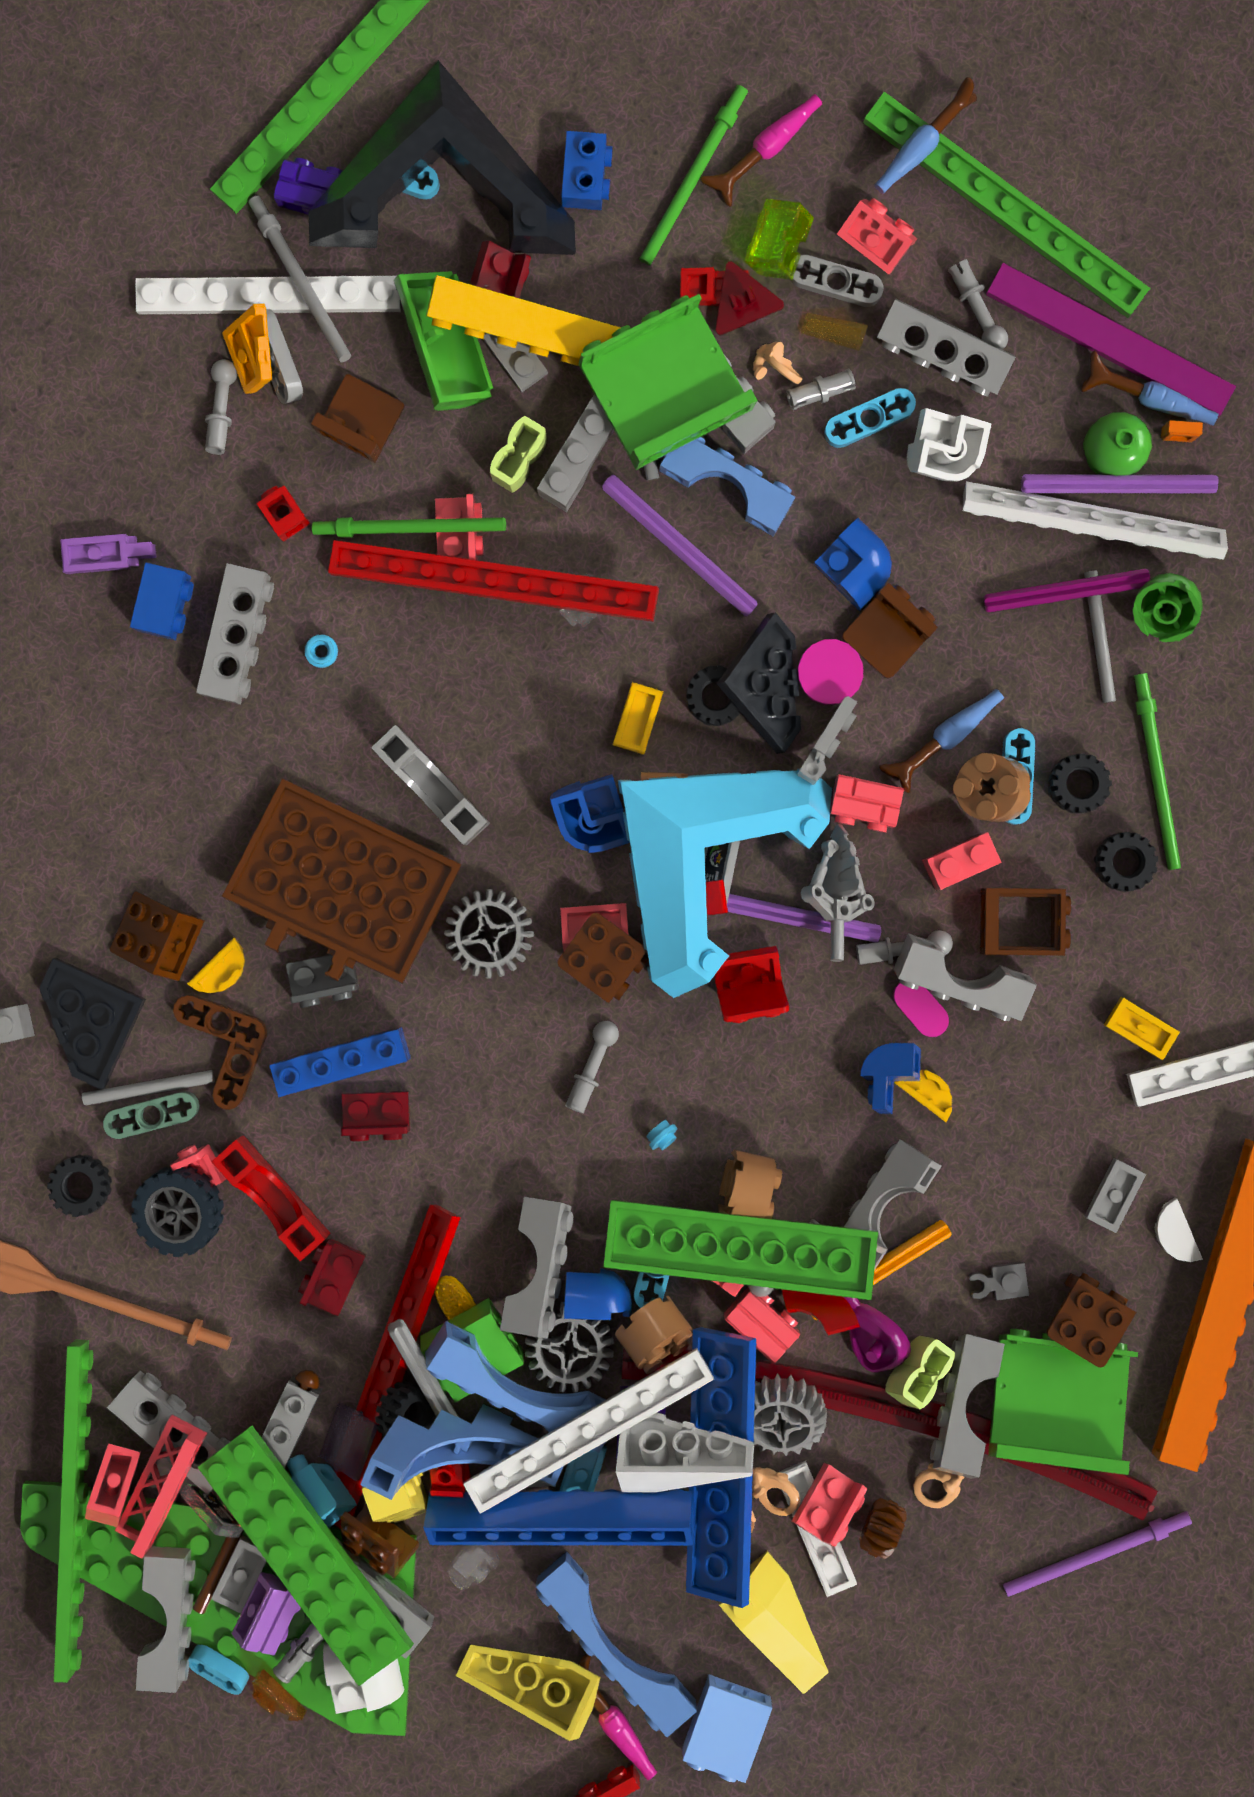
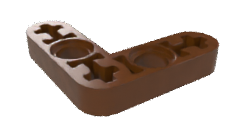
M195 995L179 998L173 1008L174 1017L178 1022L231 1042L213 1090V1100L222 1109L229 1110L237 1107L245 1097L266 1040V1025L256 1017ZM192 1001L194 1002L193 1008L201 1012L206 1010V1006L210 1007L211 1009L205 1016L204 1025L199 1023L203 1018L201 1016L191 1015L187 1019L185 1017L186 1012L181 1010L182 1005H187ZM217 1012H224L229 1017V1025L223 1031L217 1030L212 1025V1017ZM236 1017L241 1018L239 1026L248 1028L252 1023L255 1024V1031L260 1033L259 1038L254 1037L251 1041L246 1040L247 1034L239 1030L235 1031V1037L230 1035L236 1026ZM236 1054H243L249 1060V1067L243 1073L235 1071L232 1067V1058ZM226 1073L233 1078L244 1079L243 1084L240 1082L235 1083L233 1093L237 1095V1099H231L228 1103L224 1102L225 1096L220 1094L221 1089H227L232 1080L225 1079Z

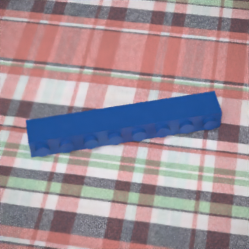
M543 1489L538 1492L519 1491L480 1514L468 1492L464 1493L463 1498L431 1496L429 1492L423 1528L430 1545L694 1546L696 1507L692 1491L681 1489L656 1493H628L614 1489H607L603 1492H586L581 1489H575L570 1492H553Z

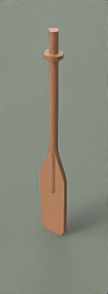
M0 1241V1291L19 1294L52 1290L187 1336V1344L192 1346L196 1344L197 1340L228 1350L232 1337L203 1328V1320L196 1318L193 1324L59 1279L27 1249Z

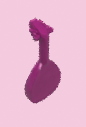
M844 1297L852 1307L860 1325L858 1328L849 1330L851 1345L860 1364L868 1371L884 1372L903 1363L910 1356L911 1346L902 1329L877 1309L868 1304L860 1303L858 1298Z

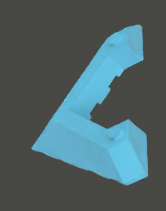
M797 769L796 771H756V773L691 775L688 778H678L676 776L660 777L642 781L618 780L619 792L623 795L625 806L623 817L627 841L630 842L631 853L629 855L637 906L641 908L643 924H641L643 944L649 959V967H647L649 980L671 997L675 998L709 983L729 957L727 953L709 940L707 936L704 848L782 832L789 839L810 849L830 822L832 788L822 778L812 785L797 775L800 769Z

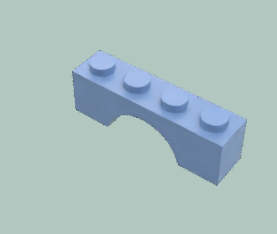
M702 437L665 456L660 464V472L688 488L695 482L708 477H719L733 483L740 490L745 500V521L773 537L794 502L795 496L790 494L792 490L779 481H774L773 484L762 478L763 473L757 468L748 464L743 467L733 461L734 456L721 448H717L715 451L704 445L706 441Z

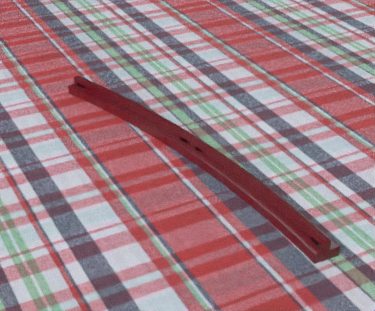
M623 1349L622 1379L642 1380L650 1375L646 1374L643 1369H638L633 1360H629L631 1357ZM686 1349L675 1357H673L672 1354H669L667 1357L661 1360L663 1362L662 1365L655 1371L661 1369L662 1367L668 1365L669 1363L675 1361L676 1359L682 1357L683 1355L687 1354L692 1350ZM756 1359L755 1381L761 1383L764 1375L772 1380L776 1377L777 1373L782 1379H787L790 1375H792L794 1381L804 1378L806 1386L815 1385L817 1393L822 1394L825 1408L880 1421L939 1438L941 1427L937 1426V1416L940 1407H945L944 1403L931 1400L924 1408L917 1409L920 1410L919 1412L901 1408L902 1404L885 1392V1386L782 1363L773 1364L770 1361ZM869 1397L887 1401V1403L871 1400ZM966 1411L968 1424L973 1433L986 1443L984 1454L988 1455L992 1419ZM998 1458L1081 1491L1141 1520H1144L1147 1512H1152L1155 1507L1152 1502L1158 1492L1156 1488L1129 1475ZM1128 1490L1143 1496V1499L1129 1493Z

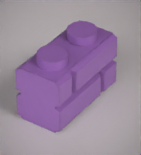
M261 1572L231 1634L240 1647L246 1651H260L264 1654L275 1655L280 1643H283L288 1636V1626L294 1614L299 1612L301 1607L278 1576Z

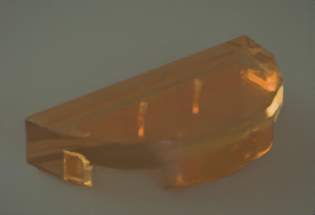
M264 1669L257 1672L252 1681V1687L254 1688L252 1696L256 1702L272 1715L277 1710L283 1714L290 1715L287 1719L289 1721L302 1720L307 1710Z

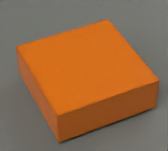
M1169 420L1162 427L1161 439H1163L1162 441L1193 442L1202 435L1203 423Z

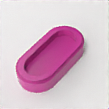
M900 982L895 986L893 991L895 1004L921 1034L928 1037H937L946 1031L949 1024L948 1014L926 988L919 986L917 990L911 989Z

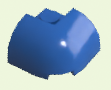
M857 518L814 562V565L858 611H861L889 579L892 561L890 552L883 541Z
M612 774L582 784L578 781L551 794L550 801L559 830L565 841L575 848L588 851V853H594L630 843L627 841L623 817L624 811Z
M600 1268V1273L567 1272L564 1319L611 1320L612 1313L623 1312L624 1317L632 1315L630 1289L624 1279L614 1271Z

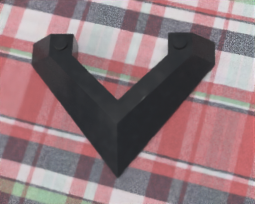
M439 60L308 212L309 246L377 248L378 214L385 209V205L397 194L400 195L413 183L421 171L429 164L432 165L439 157H442L449 165L453 164L465 176V180L483 198L487 197L499 208V213L508 221L510 252L575 255L574 219Z

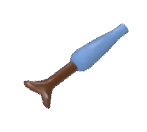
M965 78L955 98L930 125L918 127L904 143L884 175L874 185L880 193L884 194L896 181L920 164L938 146L939 134L961 110L977 101V96L973 92L974 82L971 78Z
M1096 350L1091 353V376L1083 383L1081 392H1086L1098 385L1107 384L1137 396L1140 403L1149 409L1201 421L1214 426L1219 413L1204 408L1161 383L1150 381L1142 384L1113 373L1100 360Z
M995 689L985 698L961 710L940 724L934 730L933 739L910 758L899 763L879 765L880 770L889 776L900 779L904 791L910 793L911 778L915 769L940 749L950 750L958 745L983 720L991 709L1004 699L1003 695L998 689Z

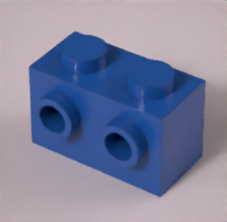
M567 131L562 184V207L602 210V201L609 200L610 179H604L605 167L612 166L613 146H607V134Z
M145 562L130 628L138 632L176 641L177 634H181L185 626L186 615L182 614L185 601L189 602L193 593L194 585L193 582H190L191 576L184 571Z

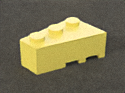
M424 1472L406 1482L392 1500L362 1486L361 1490L372 1520L374 1522L387 1521V1523H398L425 1513L428 1496L421 1476H424Z

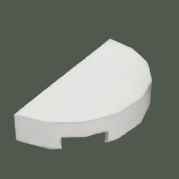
M1174 1197L1163 1205L1158 1215L1157 1223H1155L1154 1227L1157 1241L1165 1252L1177 1260L1187 1262L1203 1260L1179 1201Z

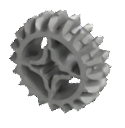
M487 889L486 899L482 900L479 891H474L473 895L476 902L471 903L470 899L464 896L461 900L466 908L462 910L456 905L452 908L459 915L458 919L448 917L446 920L447 923L455 925V930L444 931L445 936L455 937V942L446 944V948H458L459 952L451 958L453 961L459 960L462 956L466 959L461 965L462 970L465 971L469 968L470 964L475 965L472 973L473 976L477 977L481 968H485V977L491 978L493 974L492 968H496L498 975L502 977L505 975L503 965L507 964L511 971L516 970V964L512 959L516 957L519 961L524 962L526 957L519 952L520 949L531 950L532 948L531 944L523 942L524 937H534L533 931H524L523 928L525 925H530L532 919L527 918L521 921L519 916L527 911L526 907H520L515 911L512 907L517 903L518 899L512 897L508 904L504 903L506 892L500 891L497 900L493 899L494 893L492 889ZM486 906H495L504 910L513 921L500 925L494 923L488 914ZM474 910H477L479 916L478 929L470 935L462 936L465 920ZM484 917L491 929L506 928L505 931L498 932V937L494 936L496 940L493 942V946L488 939H473V937L481 935V931H485L483 929V926L486 925ZM516 931V941L512 950L502 958L499 947L500 938L507 933ZM474 943L483 944L491 955L492 961L476 958L467 950L466 946Z
M561 1302L560 1313L557 1314L553 1307L555 1325L568 1322L566 1332L561 1336H552L548 1339L526 1336L525 1343L533 1347L525 1350V1357L535 1358L529 1363L530 1370L541 1368L536 1378L540 1381L548 1376V1388H552L555 1381L560 1382V1392H565L566 1383L572 1384L573 1392H578V1382L582 1381L583 1385L588 1389L591 1387L589 1376H592L597 1381L602 1379V1374L597 1368L602 1370L609 1369L610 1364L603 1358L613 1357L614 1351L606 1347L612 1345L614 1339L611 1336H603L610 1331V1326L604 1324L598 1327L597 1325L601 1320L564 1319L565 1302ZM578 1324L591 1332L597 1346L589 1345V1342L579 1338L577 1334ZM572 1332L573 1346L578 1348V1350L573 1349V1353L569 1355V1361L567 1362L565 1347L560 1345L562 1343L566 1345V1341H569V1336ZM542 1348L549 1349V1352L560 1357L561 1370L555 1368L547 1361ZM588 1355L595 1356L590 1364L583 1369L570 1372L572 1363L576 1359L587 1358Z
M778 1373L772 1380L764 1375L761 1383L755 1381L754 1445L758 1444L760 1452L769 1449L772 1455L778 1451L783 1452L786 1457L789 1451L800 1454L802 1447L811 1450L813 1442L820 1441V1437L826 1428L827 1408H825L822 1394L817 1393L815 1385L806 1386L804 1378L794 1381L792 1375L787 1379H782Z

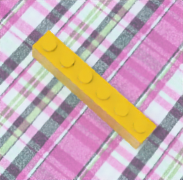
M438 275L434 279L426 317L433 318L431 324L433 326L451 330L452 324L465 327V335L484 339L485 333L498 337L497 344L516 348L517 342L530 346V353L548 357L549 351L562 355V362L579 366V359L585 346L597 340L603 343L613 338L612 334L621 328Z

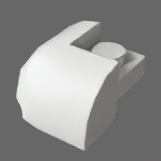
M928 408L922 409L914 443L908 445L907 465L910 472L942 481L958 482L968 478L976 469L980 468L984 459L991 423L964 415L955 417Z
M324 1642V1672L327 1686L331 1688L336 1714L366 1708L367 1712L391 1704L401 1697L404 1692L398 1658L358 1686L327 1642Z

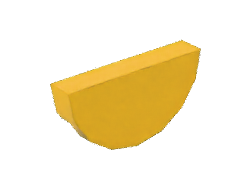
M234 937L187 984L199 992L206 993L225 991L234 985L243 972L245 962L243 948Z
M920 1070V1082L894 1081L901 1089L943 1121L947 1122L952 1112V1096L949 1086L940 1076L928 1070Z

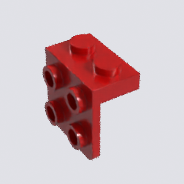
M777 946L728 954L729 957L714 975L723 1021L742 1023L752 1018L764 1016L770 1018L777 1017L781 1013L789 1011V1002L782 982Z

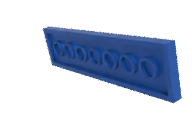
M703 1327L693 1329L692 1350L698 1348L714 1376V1380L691 1392L690 1423H693L696 1428L709 1432L716 1430L754 1443L756 1338ZM753 1472L750 1477L689 1487V1491L693 1493L696 1517L694 1546H687V1593L739 1608L749 1605Z

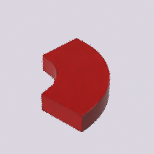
M781 1289L787 1312H803L814 1316L822 1323L828 1336L860 1327L852 1307L842 1296Z

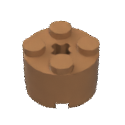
M981 753L968 760L962 766L953 784V791L961 808L971 817L991 822H1004L1015 819L1028 806L1031 798V780L1028 771L1018 761L997 754ZM994 783L993 788H994L996 791H995L994 794H991V792H992L991 786H992V784Z
M733 1150L731 1154L735 1159L727 1160L721 1181L719 1195L725 1196V1205L718 1204L719 1212L772 1219L774 1202H771L773 1190L778 1189L781 1184L782 1170L776 1169V1163L773 1158Z
M665 1296L664 1302L659 1297L641 1307L629 1317L632 1324L627 1329L621 1325L615 1333L616 1338L638 1369H643L646 1374H650L662 1365L663 1362L661 1360L669 1354L675 1357L688 1348L689 1343L687 1340L693 1335V1329L671 1298Z

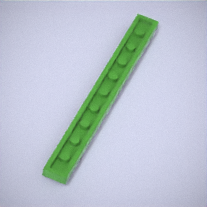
M380 0L210 188L211 192L237 214L280 167L283 160L290 156L430 0Z
M883 92L863 122L899 150L918 127L929 125L886 92ZM941 133L939 134L938 146L919 164L1126 318L1130 317L1150 290V287Z
M76 1339L67 1346L54 1666V1682L66 1683L75 1671L80 1669L82 1651L77 1649V1639L81 1636L83 1629V1617L78 1616L79 1604L82 1603L84 1597V1583H80V1571L84 1569L86 1552L81 1550V1537L85 1536L87 1529V1519H85V1516H82L83 1504L86 1503L88 1497V1484L84 1483V1470L88 1469L90 1454L89 1450H85V1437L89 1436L91 1419L86 1416V1409L92 1397V1384L88 1383V1370L92 1369L93 1351L89 1350V1340Z

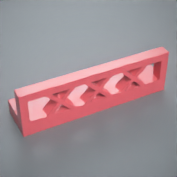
M171 1415L115 1529L116 1532L135 1541L130 1553L141 1559L153 1546L207 1435V1432L174 1415ZM173 1427L189 1435L183 1445L174 1448L170 1438ZM164 1446H166L167 1451L162 1452ZM169 1456L172 1468L169 1474L160 1476L156 1462L158 1459ZM156 1485L159 1495L155 1502L147 1504L142 1491L145 1487ZM138 1501L139 1507L134 1508ZM142 1513L145 1523L141 1532L127 1525L130 1516Z

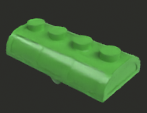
M452 271L399 274L394 279V284L404 310L434 409L437 411L461 409L491 398L490 390L493 389V385L478 338L465 335V327L452 324L451 330L431 325L433 318L426 317L435 276L438 275L459 281L458 275L453 274Z

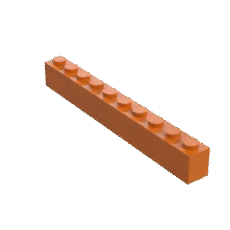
M1245 1138L1151 1452L1161 1462L1198 1472L1200 1463L1203 1464L1206 1460L1208 1453L1207 1438L1209 1432H1213L1216 1427V1408L1219 1400L1224 1398L1227 1390V1382L1225 1381L1228 1368L1231 1369L1236 1360V1350L1234 1348L1237 1338L1241 1337L1245 1330L1246 1319L1244 1315L1247 1305H1251L1254 1300V1141Z

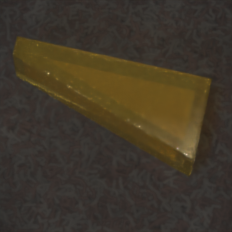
M806 313L801 333L859 351L868 325Z

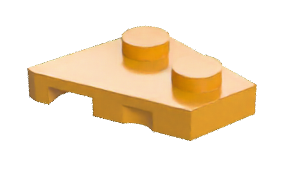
M264 303L253 304L222 332L245 394L257 392L272 380L266 307Z

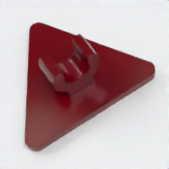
M732 261L726 264L716 324V333L718 335L726 334L784 308V302L739 266Z

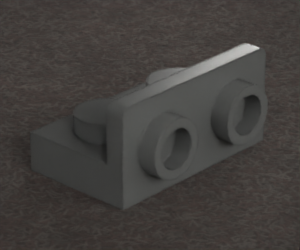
M331 955L286 964L292 997H290L291 1004L300 1002V1007L305 1008L319 1005V998L332 995L333 1001L352 998L351 991L359 989L355 966L353 969L346 966L339 981L325 976V972L329 970L332 964L333 956Z

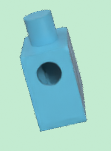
M302 1454L288 1461L287 1467L293 1481L328 1528L340 1520L341 1515L345 1511L349 1512L357 1506L353 1497L328 1464H308L305 1456Z

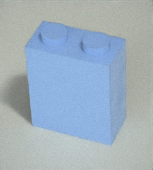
M709 1674L697 1705V1712L693 1716L682 1747L683 1761L695 1770L704 1771L708 1769L716 1772L719 1777L726 1781L736 1782L738 1780L746 1783L772 1711L771 1697Z

